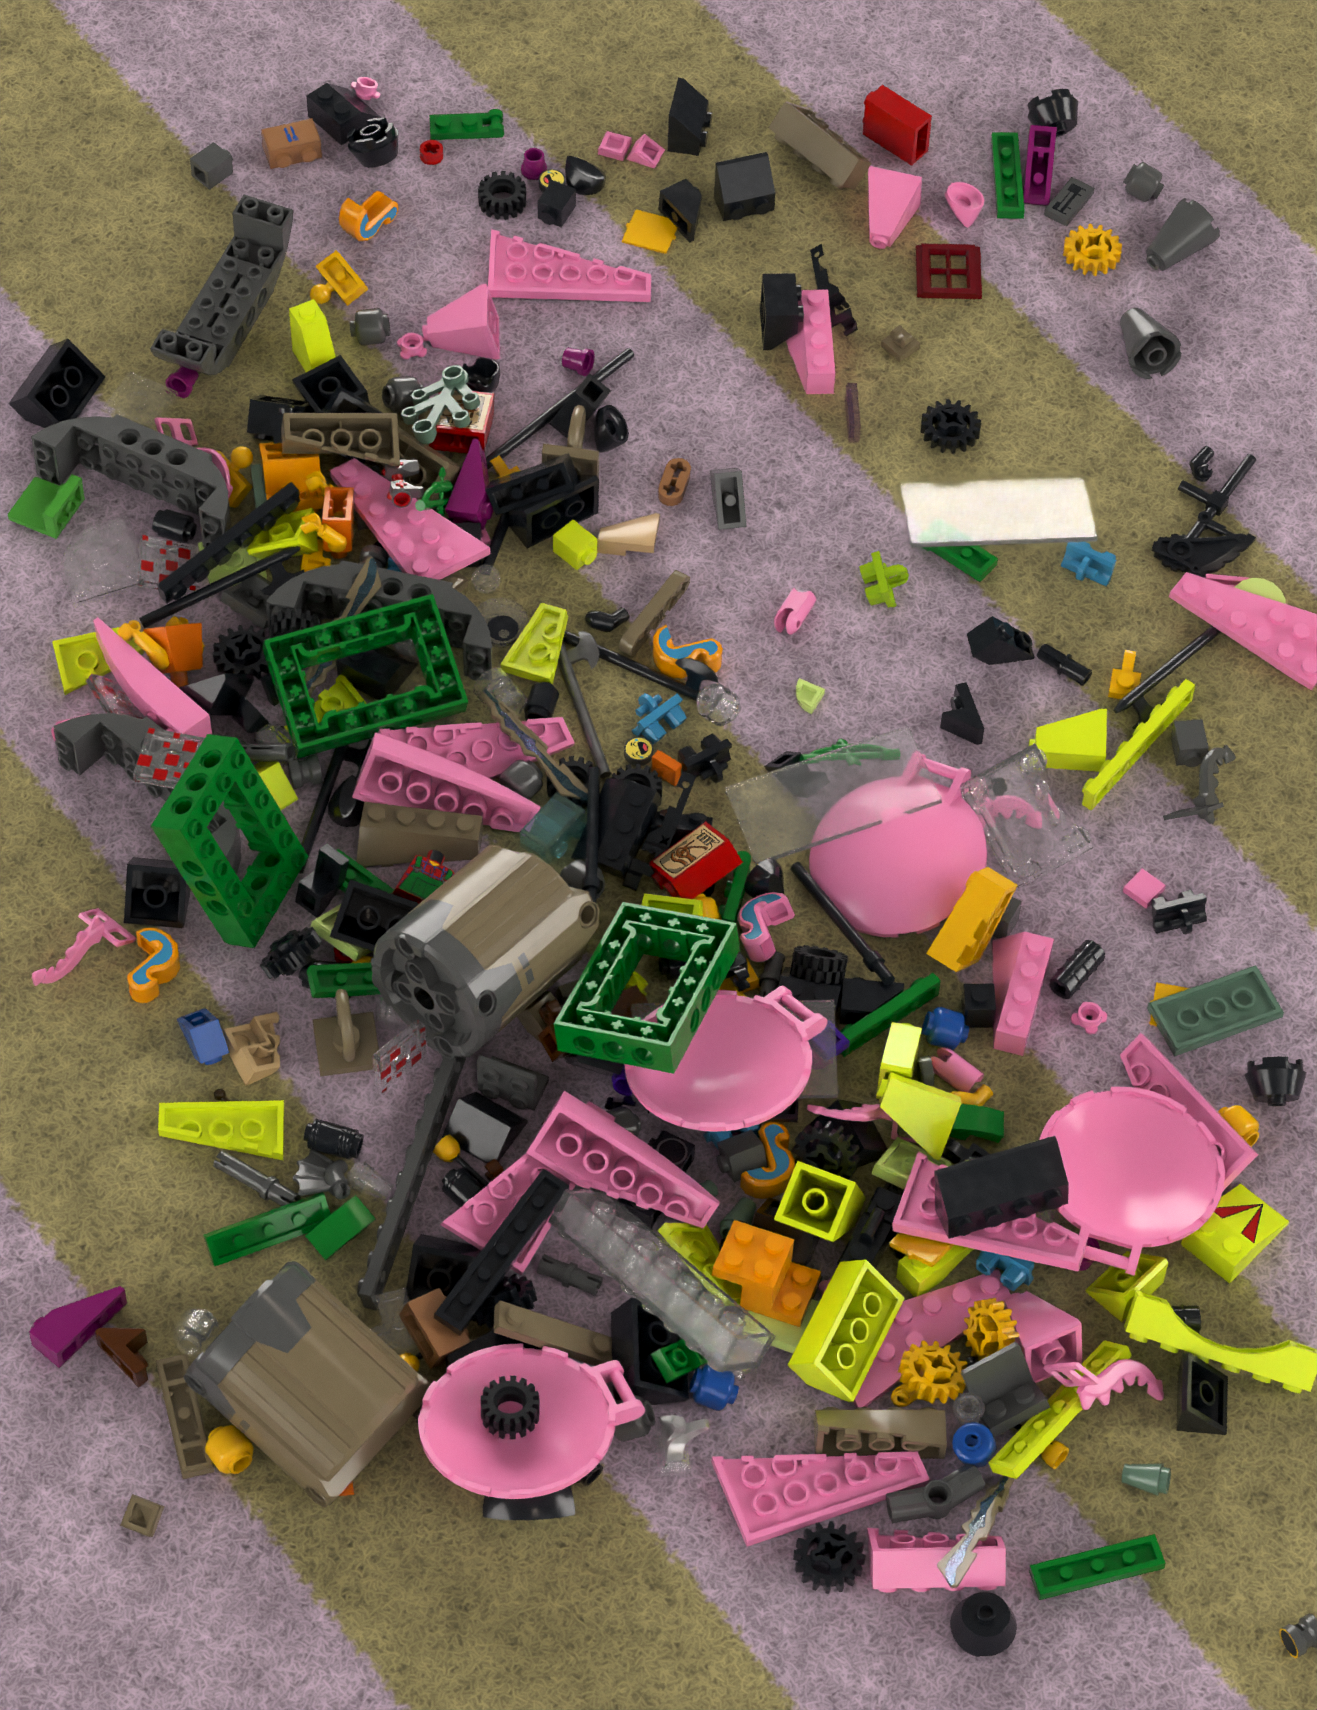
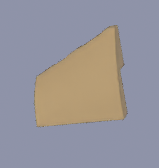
M655 513L600 528L597 553L626 556V550L654 553L660 514Z
M278 1012L254 1016L249 1024L226 1028L222 1031L229 1055L245 1086L272 1075L280 1068V1055L277 1051L280 1045V1036L275 1034L273 1023H278L279 1021Z

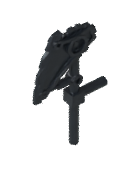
M1252 454L1246 455L1220 491L1214 490L1212 494H1209L1184 480L1181 481L1178 490L1206 504V510L1198 514L1197 522L1187 535L1171 534V537H1159L1158 541H1154L1152 551L1155 552L1154 557L1161 560L1164 567H1170L1171 571L1174 572L1181 570L1182 572H1188L1204 578L1206 574L1217 572L1226 563L1234 561L1240 556V552L1248 549L1255 541L1256 537L1250 533L1247 535L1243 533L1234 534L1226 530L1225 526L1212 520L1215 515L1220 516L1228 506L1229 496L1256 462V458ZM1207 529L1221 535L1220 537L1199 538L1202 532Z

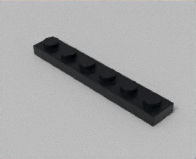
M290 482L157 584L160 597L166 604L173 599H180L187 592V588L195 582H202L217 565L221 566L228 562L235 551L249 546L254 537L261 531H268L275 525L278 518L284 514H290L297 508L300 502L299 490Z
M543 1169L434 1313V1319L460 1336L569 1191V1185Z

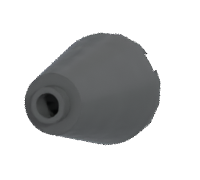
M1183 198L1178 202L1146 250L1147 263L1155 270L1160 269L1164 271L1214 243L1220 237V230L1218 227L1214 230L1211 224L1214 219L1211 214L1198 202L1191 200L1188 203L1186 198Z
M1140 308L1129 309L1122 315L1120 326L1132 371L1138 377L1153 379L1150 374L1160 372L1161 376L1175 368L1182 354L1180 352L1181 343L1177 336Z

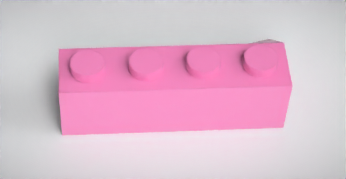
M802 290L801 301H798V305H803L804 319L803 322H798V333L786 340L788 351L794 360L795 368L806 394H834L835 363L828 290Z
M1024 931L992 940V973L996 1003L993 1025V1049L1020 1056L1024 1055L1051 958L1053 938Z
M867 1528L872 1588L878 1589L881 1592L891 1593L901 1588H911L913 1591L926 1592L931 1588L960 1591L964 1587L994 1590L997 1586H1005L1006 1548L1001 1536H988L986 1541H979L972 1551L977 1553V1557L959 1586L952 1588L951 1585L955 1583L956 1569L963 1562L966 1550L974 1535L969 1534L963 1546L948 1563L945 1579L937 1568V1563L966 1534H958L956 1540H951L947 1535L940 1532H928L927 1535L920 1538L908 1535V1530H895L894 1535L890 1536L879 1535L878 1528Z

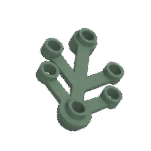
M452 365L445 368L440 381L423 389L413 391L411 397L415 406L406 407L402 410L401 415L404 423L407 425L414 424L412 429L415 439L421 444H430L435 440L437 434L436 425L445 408L452 414L454 425L458 428H463L471 422L467 410H473L480 406L478 393L472 392L466 383L469 377L461 366ZM455 390L462 396L464 407L467 410L462 409L452 397ZM441 391L440 394L429 399V396ZM432 409L427 419L419 420V414Z

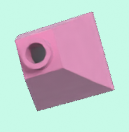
M869 166V243L879 249H884L887 246L891 247L921 204L922 177Z
M487 284L479 285L427 317V325L422 326L423 338L425 342L430 341L433 348L490 359H500L499 316Z
M1028 1291L1021 1294L1013 1293L1005 1300V1309L1012 1310L1010 1319L1017 1321L1014 1327L1020 1336L1015 1338V1342L1021 1347L1035 1383L1052 1376L1043 1369L1045 1364L1082 1363V1323L1079 1319Z

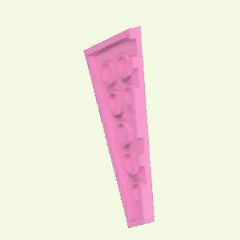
M491 229L488 289L492 298L651 302V274L623 266L614 268L604 265V261L594 258L593 261L582 259L578 253L542 243L533 245L523 242L521 237L513 236V238L501 236L500 231Z
M353 458L330 470V476L338 487L354 488V509L401 572L441 580L491 554L489 546L433 509L418 511L415 507V503L418 501L416 498H412L411 503L407 507L398 508L394 506L392 501L387 498L391 482L357 459Z
M1188 572L1183 575L1169 594L1171 599L1310 690L1317 685V614Z
M563 717L520 721L548 746L547 753L549 755L563 751L575 744ZM505 721V726L515 731V729L507 721ZM480 722L436 725V727L427 728L406 727L405 729L390 730L388 728L379 729L378 731L379 734L441 756L491 780L499 777L501 773L517 760L538 761L536 757L525 756L520 745L510 741V736L501 731L498 722L488 724ZM515 731L528 750L536 753L541 759L544 758L536 751L533 741L528 740Z
M1140 1033L1120 1054L1132 1086L1153 1091L1175 1100L1187 1108L1186 1112L1197 1122L1202 1121L1210 1130L1216 1140L1215 1145L1219 1155L1223 1157L1224 1191L1258 1156L1255 1150L1145 1035Z
M589 1101L586 1103L588 1106L595 1109L604 1116L608 1117L612 1121L615 1120L616 1117L609 1114L608 1112L601 1109L592 1102ZM526 1153L479 1193L463 1204L462 1207L446 1218L440 1225L482 1251L543 1169L547 1170L568 1184L569 1191L510 1268L519 1275H522L576 1184Z
M918 1151L892 1223L894 1232L1079 1272L1086 1250L1087 1239L1055 1222L1047 1223L1036 1217V1213L1026 1218H1018L1002 1223L996 1227H988L971 1232L965 1236L948 1239L935 1211L934 1175L935 1170L948 1166L944 1164L938 1166L930 1162L926 1155Z
M999 1269L994 1270L991 1275L982 1274L903 1301L853 1402L855 1407H867L900 1382L901 1373L898 1372V1368L904 1351H909L911 1344L920 1347L921 1341L925 1340L929 1346H933L934 1341H938L939 1347L944 1348L965 1335L963 1330L968 1329V1325L964 1322V1317H970L967 1309L968 1307H973L975 1301L996 1298L997 1302L1003 1301L1005 1305V1300L1011 1294L1008 1288L1000 1282L1001 1273Z
M918 1451L878 1452L877 1455L857 1456V1453H844V1456L828 1457L826 1454L775 1455L774 1458L741 1456V1459H723V1456H714L711 1460L746 1547L886 1500L887 1493L925 1487L930 1482Z

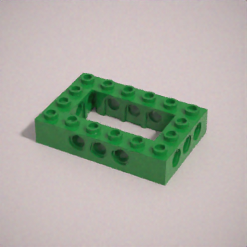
M433 594L264 640V656L292 744L295 747L297 759L373 738L375 732L378 733L379 729H405L406 727H413L466 712L468 699ZM412 639L426 685L414 687L413 691L395 696L388 694L386 698L366 704L364 701L359 702L356 707L336 712V709L328 711L323 715L321 722L318 723L314 711V698L309 696L305 683L306 673L305 670L302 671L301 669Z
M207 734L151 825L152 830L222 940L230 945L249 948L256 947L309 857L237 737ZM223 801V806L225 809H229L237 822L235 824L236 827L242 830L248 840L247 845L252 851L259 852L252 865H249L246 869L247 873L242 882L207 828Z
M622 902L554 1022L558 1051L674 1074L740 951L737 923ZM643 954L687 962L685 966H681L679 970L680 976L674 987L670 986L668 990L669 996L663 1007H659L657 1010V1023L641 1020V1017L629 1018L612 1014L614 1006Z

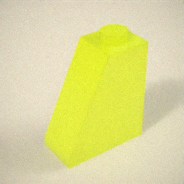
M312 299L289 308L292 351L305 372L335 358L327 320L316 301Z
M1101 708L1036 727L1035 739H1029L1028 756H1033V767L1099 772L1106 760L1107 709Z
M891 1023L880 1066L878 1087L882 1078L888 1079L890 1072L912 1079L922 1028L915 1027L910 1023Z
M890 1072L887 1080L881 1079L876 1096L880 1097V1107L933 1159L940 1161L961 1106V1097Z

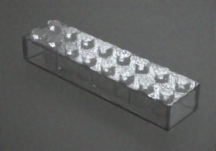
M597 1189L564 1190L548 1221L557 1229V1233L562 1238L576 1245L581 1255L592 1259L600 1266L599 1270L603 1274L615 1279L625 1293L639 1300L645 1311L656 1315L662 1320L664 1327L670 1332L678 1334L686 1341L685 1344L690 1350L701 1354L708 1361L707 1364L712 1369L724 1372L758 1368L776 1337L771 1331L617 1199L606 1196V1192Z

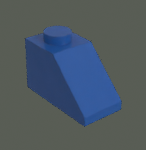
M206 1008L177 1018V1022L193 1056L200 1064L211 1065L223 1059V1055L229 1053L218 1018Z

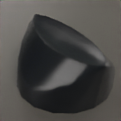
M567 156L565 166L567 186L576 189V193L579 195H593L600 192L605 186V173L592 163L574 156Z
M606 405L598 409L595 417L594 435L596 448L599 453L612 450L628 440L627 423L621 412L612 405Z
M240 694L233 707L232 719L247 733L262 732L272 726Z
M351 775L339 785L328 804L329 817L337 825L343 827H355L360 825L364 801L352 797L358 780L354 775Z
M764 860L751 870L745 882V892L747 895L755 898L770 892L784 894L783 870L776 860Z

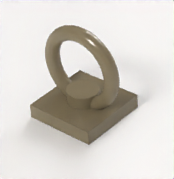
M577 405L573 409L567 447L543 443L542 463L569 453L577 475H596L599 479V451L582 449L586 423V410L582 405Z
M338 989L335 993L337 1016L312 1019L320 1077L381 1069L374 1013L351 1014L347 991L345 989Z

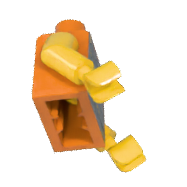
M315 471L306 476L307 480L305 483L310 491L318 488L322 490L321 494L324 496L322 522L316 513L301 517L305 524L301 525V530L305 534L317 531V535L323 539L324 551L331 552V556L334 558H345L353 548L354 488L334 487L331 483L327 484L323 473Z
M173 616L165 626L143 629V632H140L141 625L136 620H131L128 624L123 623L118 629L119 636L126 641L135 638L134 642L146 652L151 664L162 674L170 673L171 682L178 688L189 685L187 671L202 668V654L205 647L202 641V622L189 624L186 618L180 617L178 619L176 616Z

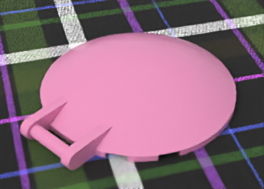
M916 752L902 778L879 781L856 790L841 800L823 819L811 845L809 857L810 875L856 931L872 936L895 938L898 937V934L911 932L920 934L940 926L941 921L948 918L956 902L966 889L965 885L969 876L974 871L986 868L987 846L982 824L971 806L962 798L971 778L970 769L964 767L957 769L927 759L926 755ZM922 770L953 779V782L949 788L919 778Z
M785 986L778 987L765 997L755 995L754 998L738 996L737 991L718 990L674 1074L624 1064L626 1079L634 1096L647 1110L674 1125L710 1132L731 1131L751 1127L780 1114L802 1093L808 1083L812 1069V1050L808 1041L825 1029L827 1019L820 1013H813L792 996V992ZM783 1006H786L789 1010H791V1011H792L793 1013H795L798 1017H800L802 1020H804V1022H802V1021H800L798 1018H796L793 1014H791L789 1011H787ZM658 1008L643 1020L657 1023L656 1013Z
M1111 1087L1110 1091L1094 1093L1091 1090L1072 1098L1070 1103L1061 1110L1055 1111L1050 1117L1039 1140L1052 1136L1056 1137L1069 1183L1068 1204L1062 1205L1056 1210L1067 1221L1080 1229L1079 1235L1087 1240L1090 1237L1131 1249L1130 1256L1125 1257L1086 1245L1083 1258L1126 1270L1125 1273L1135 1275L1142 1247L1162 1246L1179 1241L1201 1228L1212 1216L1219 1204L1224 1188L1223 1157L1219 1155L1215 1145L1216 1140L1210 1130L1202 1121L1197 1122L1186 1112L1187 1108L1153 1091L1133 1087Z
M521 1343L504 1344L481 1349L460 1358L447 1367V1372L437 1382L433 1381L422 1399L420 1415H418V1431L421 1445L429 1461L444 1477L454 1484L488 1497L525 1499L557 1492L589 1474L607 1453L613 1440L615 1426L640 1418L645 1413V1408L642 1402L636 1399L623 1376L624 1369L617 1360L590 1367L585 1362L581 1365L568 1358V1353L555 1348L543 1346L541 1350L524 1348ZM510 1375L516 1376V1382H520L521 1378L527 1379V1386L532 1383L535 1386V1391L539 1393L540 1415L538 1424H535V1429L530 1432L526 1428V1436L522 1438L519 1433H516V1439H510V1434H505L504 1439L499 1438V1431L492 1435L489 1432V1427L485 1428L483 1419L481 1420V1395H483L484 1388H490V1382L493 1380L499 1384V1377L505 1376L506 1381H510ZM606 1383H613L623 1403L616 1404ZM513 1401L504 1402L498 1406V1410L508 1414L519 1412L523 1408L521 1404Z

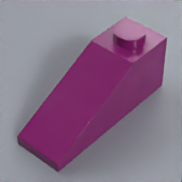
M1030 125L1023 192L1024 204L1048 206L1050 203L1057 127Z
M477 439L472 440L445 510L449 518H453L454 523H481V529L484 530L487 520L492 517L493 507L485 490L489 485L486 455Z
M118 1286L51 1310L45 1317L38 1318L31 1326L29 1335L32 1346L60 1368L95 1335L97 1329L102 1328L127 1304L125 1289Z

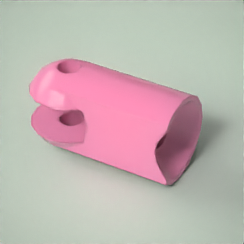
M793 588L774 618L776 630L781 633L786 626L788 634L796 633L816 602L815 595L811 591L799 592Z
M938 1048V1057H931L934 1073L958 1091L969 1093L974 1083L981 1082L984 1077L981 1071L951 1049Z

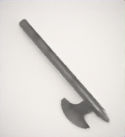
M579 631L580 641L576 647L566 651L562 643L558 663L595 765L600 769V778L611 776V772L572 664L580 660H586L589 662L592 670L599 660V649L593 636L588 632Z

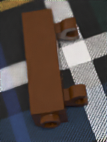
M637 985L624 990L612 1010L614 1015L629 1018L636 1016L641 1017V1020L651 1012L647 998L640 992ZM556 999L546 1003V1007L539 1010L542 1019L549 1025L537 1035L552 1062L571 1054L558 1051L554 1022L562 1008Z

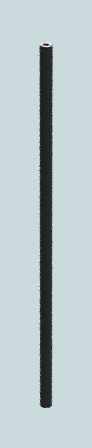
M630 348L625 349L594 373L593 376L602 382L634 357L633 351ZM579 386L486 457L487 469L493 466L490 462L492 459L499 455L503 459L552 421ZM379 541L373 544L383 548Z

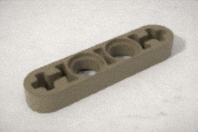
M675 570L624 633L619 644L620 651L632 657L636 655L651 636L649 634L652 629L655 630L666 617L665 612L667 610L670 611L685 593L690 583V576L678 570Z

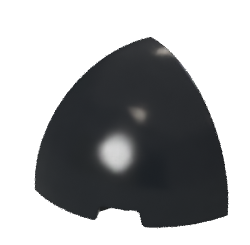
M570 1486L551 1494L525 1499H501L484 1496L483 1517L543 1520L576 1515Z

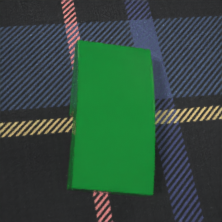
M961 1104L949 1136L965 1141L970 1135H974L999 1143L1004 1137V1111L977 1105Z
M355 1195L305 1237L321 1256L328 1260L350 1240H353L363 1232L376 1218Z
M703 1330L690 1334L678 1342L651 1354L666 1383L695 1371L697 1368H701L718 1358L711 1340L705 1335Z

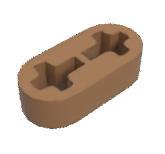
M674 458L666 464L658 489V498L662 504L675 506L683 500L691 474V466L687 460ZM677 469H682V471H680L678 478L674 477V472H676ZM671 486L675 487V492L672 495H667Z

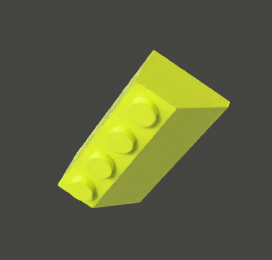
M866 1259L839 1262L788 1366L807 1385L844 1401L854 1402L905 1298Z

